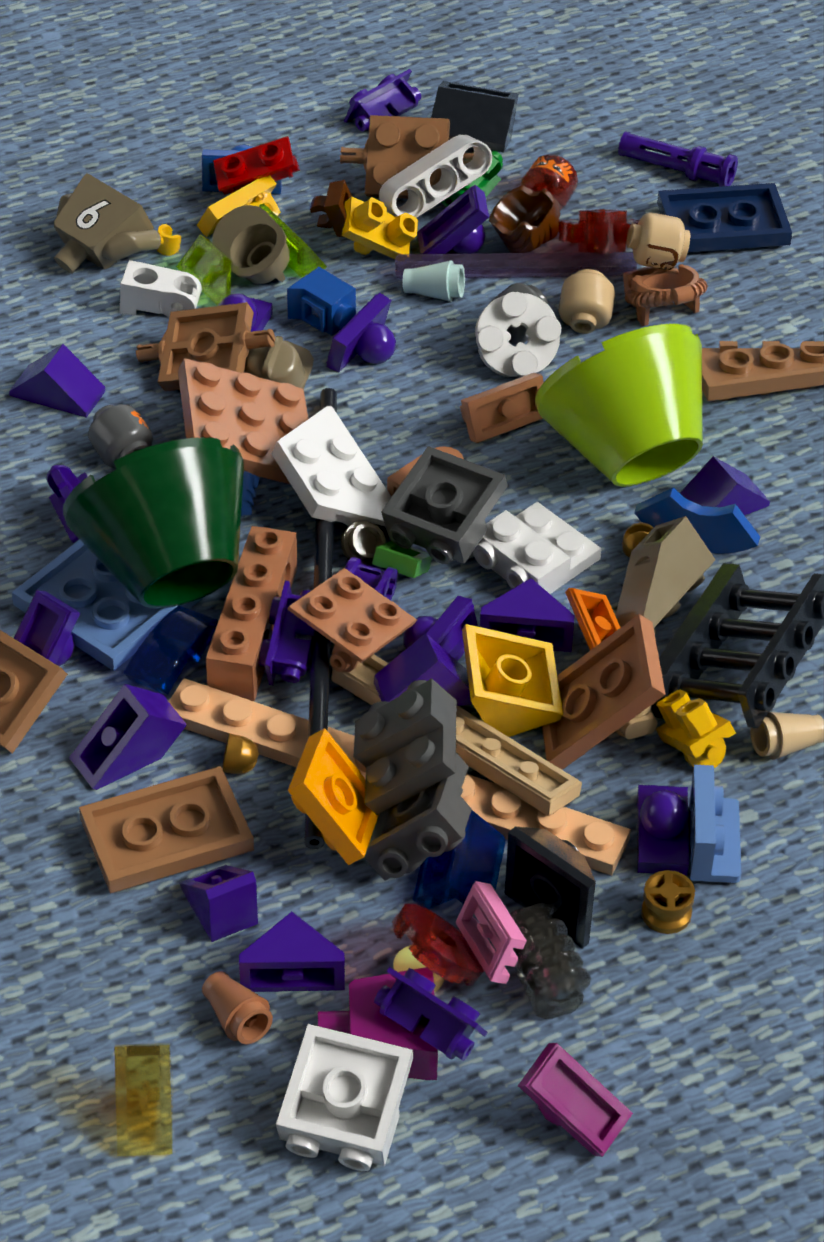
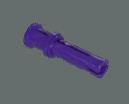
M627 131L623 133L618 147V154L620 156H627L685 172L689 180L697 181L700 178L718 183L719 187L730 186L733 183L738 166L736 155L720 156L707 152L706 147L702 146L694 147L691 150L631 134Z

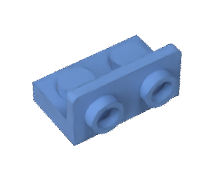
M694 764L689 797L690 880L738 883L741 879L739 801L737 799L724 798L723 786H715L714 765Z

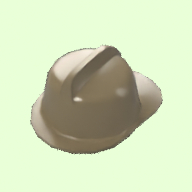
M252 205L237 207L224 215L213 233V248L229 269L237 276L246 278L255 284H265L274 279L281 282L286 280L283 271L290 261V250L286 243L287 237L284 230L262 208Z
M276 336L274 347L254 348L249 351L246 357L244 373H250L256 377L279 383H289L304 389L313 369L314 361L308 349L283 340L282 336Z

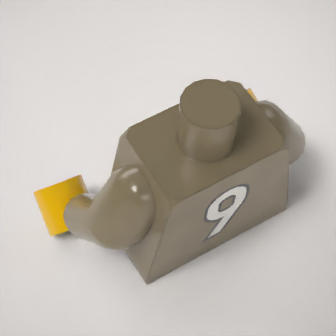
M88 173L84 175L73 193L65 194L60 198L54 228L65 245L56 254L54 260L61 268L71 274L74 273L85 259L102 269H108L118 260L139 251L157 250L162 255L171 256L180 249L181 236L178 234L172 236L173 229L169 225L162 224L159 226L158 231L153 230L154 226L142 205Z

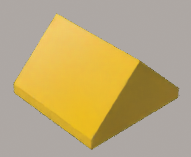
M465 624L462 629L470 698L482 720L508 737L559 721L563 716L552 643Z

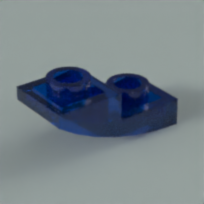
M182 606L176 607L150 632L123 673L130 681L168 695L187 660L198 663L215 633L218 620Z

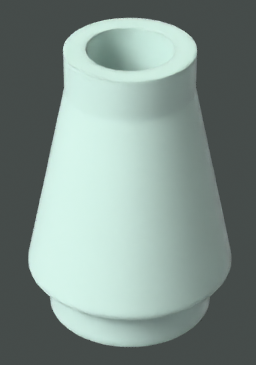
M450 260L414 269H404V293H414L452 302L453 298L463 297L465 272L462 264H454Z

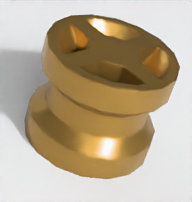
M670 870L659 871L648 878L644 888L641 915L643 921L650 929L658 933L673 934L682 931L691 922L692 905L695 896V888L691 880L677 871ZM662 902L666 903V907L662 906Z

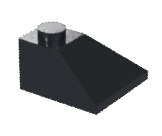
M515 826L508 832L504 894L583 949L589 944L596 884L585 856L571 842L559 839L546 829Z

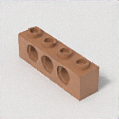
M251 526L238 563V571L233 578L206 656L207 685L209 687L255 702L265 671V667L259 665L261 645L264 638L271 639L274 625L270 624L269 621L272 600L274 596L281 597L285 580L290 581V586L292 587L297 572L296 532Z

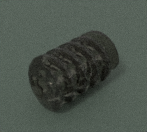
M537 903L512 911L510 915L527 940L523 949L513 948L518 956V961L514 968L516 969L517 977L522 985H524V992L529 1001H531L534 1013L543 1019H553L571 1014L583 1002V992L590 985L591 976L587 969L582 968L583 960L579 953L574 952L576 945L572 938L567 936L568 929L565 923L559 920V910L556 905L551 903Z

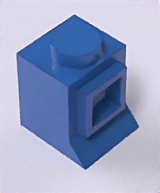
M318 267L287 288L288 319H302L322 333L327 332L332 336L356 315V288Z

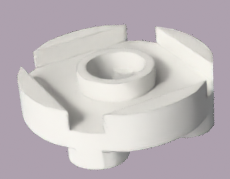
M510 292L496 298L482 311L475 326L476 343L479 348L480 358L493 372L505 377H523L531 373L540 372L553 360L560 345L561 325L553 310L542 299L528 293ZM510 325L514 328L520 325L526 328L525 335L529 338L526 345L522 342H519L516 346L509 343L511 335L507 332V329Z

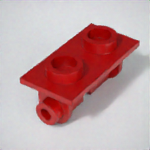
M289 136L213 160L218 189L224 195L232 194L253 181L271 175L274 181H278L287 177L292 178L294 172L300 171L297 159L292 153Z

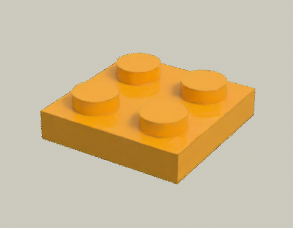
M324 728L309 736L288 792L296 808L300 812L307 814L321 831L327 846L337 851L344 861L350 865L365 857L379 814H375L364 804L365 777Z

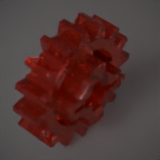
M579 210L578 219L559 221V241L578 243V252H627L626 242L630 225L632 223L638 224L639 220L627 219V210Z

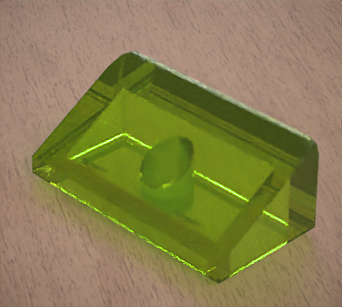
M264 203L259 205L284 230L287 237L286 243L290 250L288 266L302 278L318 267L322 269L327 268L314 251Z

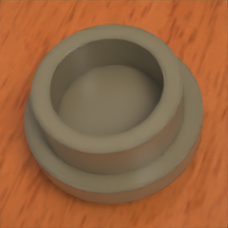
M368 521L352 523L344 530L341 537V547L348 560L351 557L360 558L361 563L368 566L373 563L376 547L386 543L383 531L377 525Z

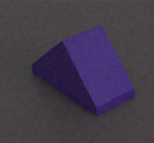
M62 344L29 364L10 389L9 395L87 418L105 393V386Z
M714 456L680 492L684 498L701 506L720 508L736 504L744 516L770 505L767 497L745 473Z
M530 578L481 607L480 627L549 642L553 645V651L572 652L575 615Z
M426 633L374 675V685L381 701L390 702L398 698L414 681L433 679L457 700V706L473 705L470 698L466 668Z
M223 865L179 882L184 895L211 942L258 924L257 884L253 871Z
M291 911L239 954L240 984L253 992L345 990V953Z

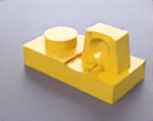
M271 175L253 181L208 206L197 227L203 235L208 237L214 233L217 224L224 215L237 207L245 205L258 206L265 210L274 220L277 219L281 211L271 195L277 183Z

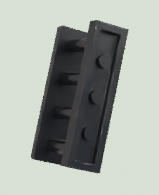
M723 563L659 657L666 695L651 705L654 716L663 718L657 703L681 689L687 692L691 698L740 703L747 727L759 728L768 712L773 710L776 699L786 683L793 678L796 667L807 650L812 648L815 637L824 625V574L814 573L801 594L749 589L748 585L745 584L739 564ZM747 607L788 611L782 623L738 619ZM728 637L770 641L763 653L719 649L722 642ZM708 667L750 671L743 684L699 679L703 671Z

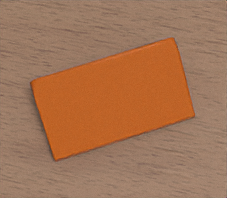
M568 588L566 590V596L590 650L621 628L606 595L575 588Z

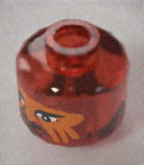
M546 154L538 157L524 174L521 185L533 190V192L546 188V191H549L557 199L562 209L576 191L578 176L568 160L558 155Z

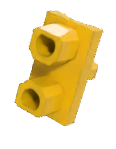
M350 197L345 201L344 208L347 216L342 229V236L354 241L355 252L367 255L372 250H375L397 261H405L409 258L410 242L417 236L418 220L416 217L408 213H403L398 217L387 213L384 203L373 197L365 202L354 197Z
M681 689L657 703L666 722L656 729L659 737L666 744L683 752L685 760L690 766L694 767V764L714 765V768H716L723 761L726 753V745L723 738H729L736 734L729 720L712 713L706 701L700 698L690 700L687 692Z

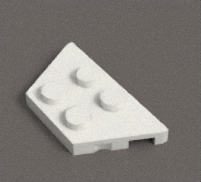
M326 406L277 441L271 454L311 517L329 522L338 521L347 526L357 521H368L385 526L381 511L391 499V495L332 406Z

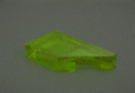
M200 234L176 267L180 271L195 276L201 283L202 292L218 306L222 299L231 294V259L209 239Z

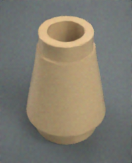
M768 712L759 728H751L753 748L759 756H769L770 759L775 760L817 743H823L824 719L818 714Z

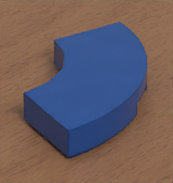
M674 487L637 504L634 512L641 522L649 524L653 528L656 525L686 516L711 553L727 554L748 550L758 546L760 540L759 534L736 504L720 508L701 506L684 498Z

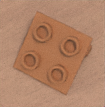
M345 568L288 607L291 613L335 644L330 663L338 672H351L357 667L358 662L362 663L369 659L417 621V619L401 609L396 603L387 599Z

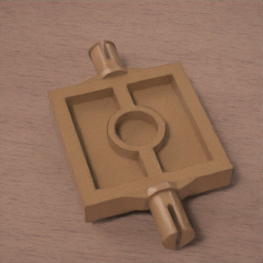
M370 115L369 137L365 148L341 147L340 163L363 164L366 172L365 195L379 197V191L388 179L449 140L450 121L444 118ZM464 153V165L472 160L474 153ZM440 168L431 174V186L439 182L441 178ZM402 191L397 198L408 199V191Z
M247 302L170 312L168 327L162 340L159 343L137 345L136 356L139 362L160 360L161 366L158 383L164 391L180 390L178 369L184 358L201 363L207 362L217 367L244 373L246 357L249 351L254 348L274 347L275 335L272 329L251 332L254 312Z

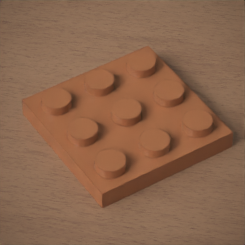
M184 358L178 369L186 439L200 437L217 438L220 440L222 447L228 449L234 444L239 449L243 458L244 471L258 477L290 484L271 453L278 440L308 420L304 389L289 383H279L256 377L250 373H240L217 367L211 363H201Z

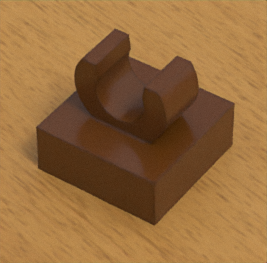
M345 180L330 182L327 196L314 197L310 205L311 213L319 211L326 213L319 215L317 227H333L337 237H343L342 229L347 216L344 208L345 201L352 197Z

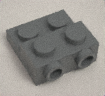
M428 446L381 511L389 538L397 546L404 549L411 548L413 544L423 547L431 558L441 564H449L452 559L465 564L487 532L486 517L508 487L506 476Z
M433 679L412 682L407 690L398 698L390 702L381 701L374 703L370 707L369 712L355 721L353 757L366 767L364 804L377 815L455 774L457 700Z
M457 752L455 774L379 814L364 858L384 881L389 878H399L404 874L413 872L427 857H436L444 852L451 851L464 839L466 835L465 828L472 810L461 797L463 792L462 785L469 766Z

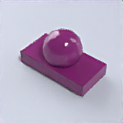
M558 1043L547 1044L518 1084V1087L538 1104V1109L546 1120L556 1126H562L595 1156H604L633 1114Z

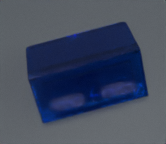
M471 810L465 828L466 835L462 842L451 851L444 852L440 856L427 857L420 865L413 901L423 909H432L454 898L464 904L475 881L489 883L496 891L506 839L473 810Z

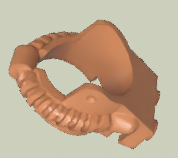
M680 264L678 266L679 270L677 268L664 270L645 267L623 273L624 298L627 303L635 306L637 320L640 324L647 326L649 324L651 307L673 305L674 302L675 305L684 304L693 313H698L700 309V296L707 291V282L699 278L698 272L687 265Z

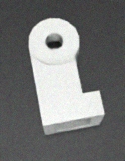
M129 260L121 281L119 313L136 315L137 310L157 314L162 313L169 318L170 312L196 309L202 291L201 283L195 276L187 272Z

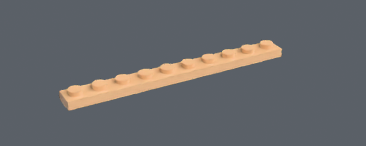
M186 678L182 680L168 701L187 724L184 729L224 743L227 742L228 734L244 736L255 743L259 755L294 767L298 766L308 741L309 720ZM328 727V733L366 779V767L353 757L354 735ZM466 774L462 785L463 792L461 797L472 809L466 826L508 840V832L515 826L546 829L559 839L571 842L585 856L590 869L611 876L630 839L631 829L567 807H562L550 816H547L498 784Z

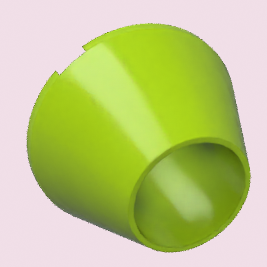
M653 325L632 330L603 341L601 343L604 351L581 362L578 355L551 374L536 394L535 405L540 416L616 486L629 487L666 476L691 461L703 446L702 344L698 334L694 335L691 328L687 325Z

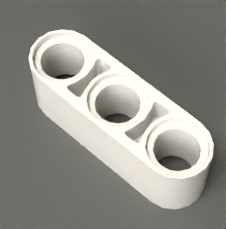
M468 135L455 136L388 179L379 191V200L384 203L388 212L397 217L403 213H408L417 218L485 174L492 164L491 149L487 144ZM473 147L474 156L469 163L464 165L463 155L468 148ZM440 168L441 178L437 184L431 186L430 176L436 169ZM407 190V202L403 206L397 207L396 199L402 191Z

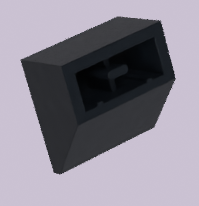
M442 81L438 86L431 118L449 119V140L458 135H468L487 144L491 151L504 153L512 138L519 94Z

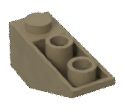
M686 516L656 525L632 550L615 615L620 627L640 614L653 622L654 633L656 634V625L680 608L681 603L679 600L685 593L692 591L705 580L703 573L713 564L715 558Z

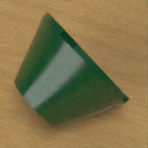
M200 437L179 439L146 447L113 461L116 470L96 482L94 476L89 475L66 498L63 506V516L68 528L145 607L168 608L193 602L225 586L238 571L244 462L239 449L234 444L228 449L222 447L220 440L217 438Z

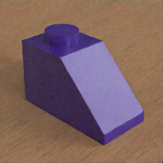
M124 684L69 758L92 789L98 790L162 759L187 724L163 694Z

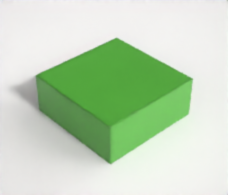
M390 541L376 547L372 564L385 569L392 567L397 569V573L416 578L428 572L432 558L425 551L413 547L404 549Z

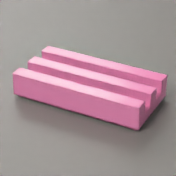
M475 881L455 923L491 982L507 984L510 974L505 965L515 967L518 956L513 948L523 949L527 940L493 886L489 883Z

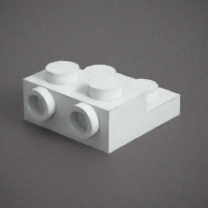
M539 502L534 503L516 516L505 510L487 522V532L473 551V556L483 568L492 569L504 578L512 589L532 578L549 594L601 558V548Z
M308 1024L276 1122L280 1140L287 1141L286 1148L289 1151L304 1157H317L319 1150L339 1154L338 1161L342 1165L354 1170L369 1171L372 1163L385 1166L400 1116L399 1105L413 1061V1050Z

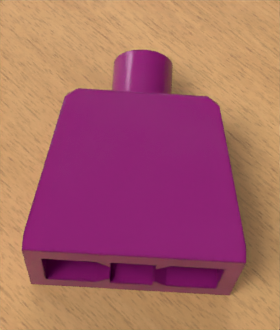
M433 967L413 969L434 983ZM401 971L398 973L404 976L407 971ZM390 974L351 981L349 983L348 1011H317L319 1027L412 1049L413 1061L408 1078L437 1080L438 1049L420 1038L430 1020L423 1016L414 1032L411 1033L392 1019L380 1014V1007L374 1003L378 991L384 985L392 988L396 982V979Z

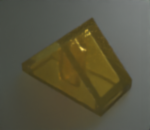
M170 1043L115 1045L117 1156L173 1154L174 1083Z

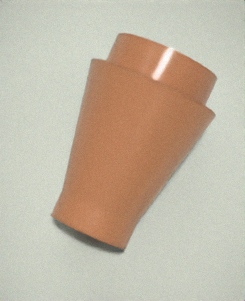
M223 971L215 972L205 980L202 986V993L209 1000L229 1039L239 1041L242 1044H252L260 1040L269 1031L273 1016L266 999L236 982Z

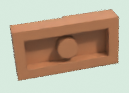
M531 373L461 400L462 418L466 423L470 440L479 443L543 419L535 405L536 394L544 383L543 376Z

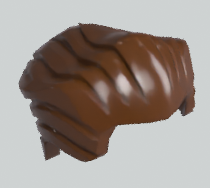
M521 185L507 192L500 199L489 216V222L502 239L509 253H527L557 237L561 206L557 199L549 191H546V188L533 192V190Z

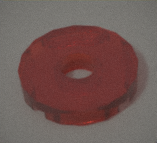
M406 903L393 919L392 927L396 937L401 940L406 934L413 942L409 947L412 955L443 979L458 984L463 980L466 986H473L484 972L462 933L444 918L429 909L417 904Z

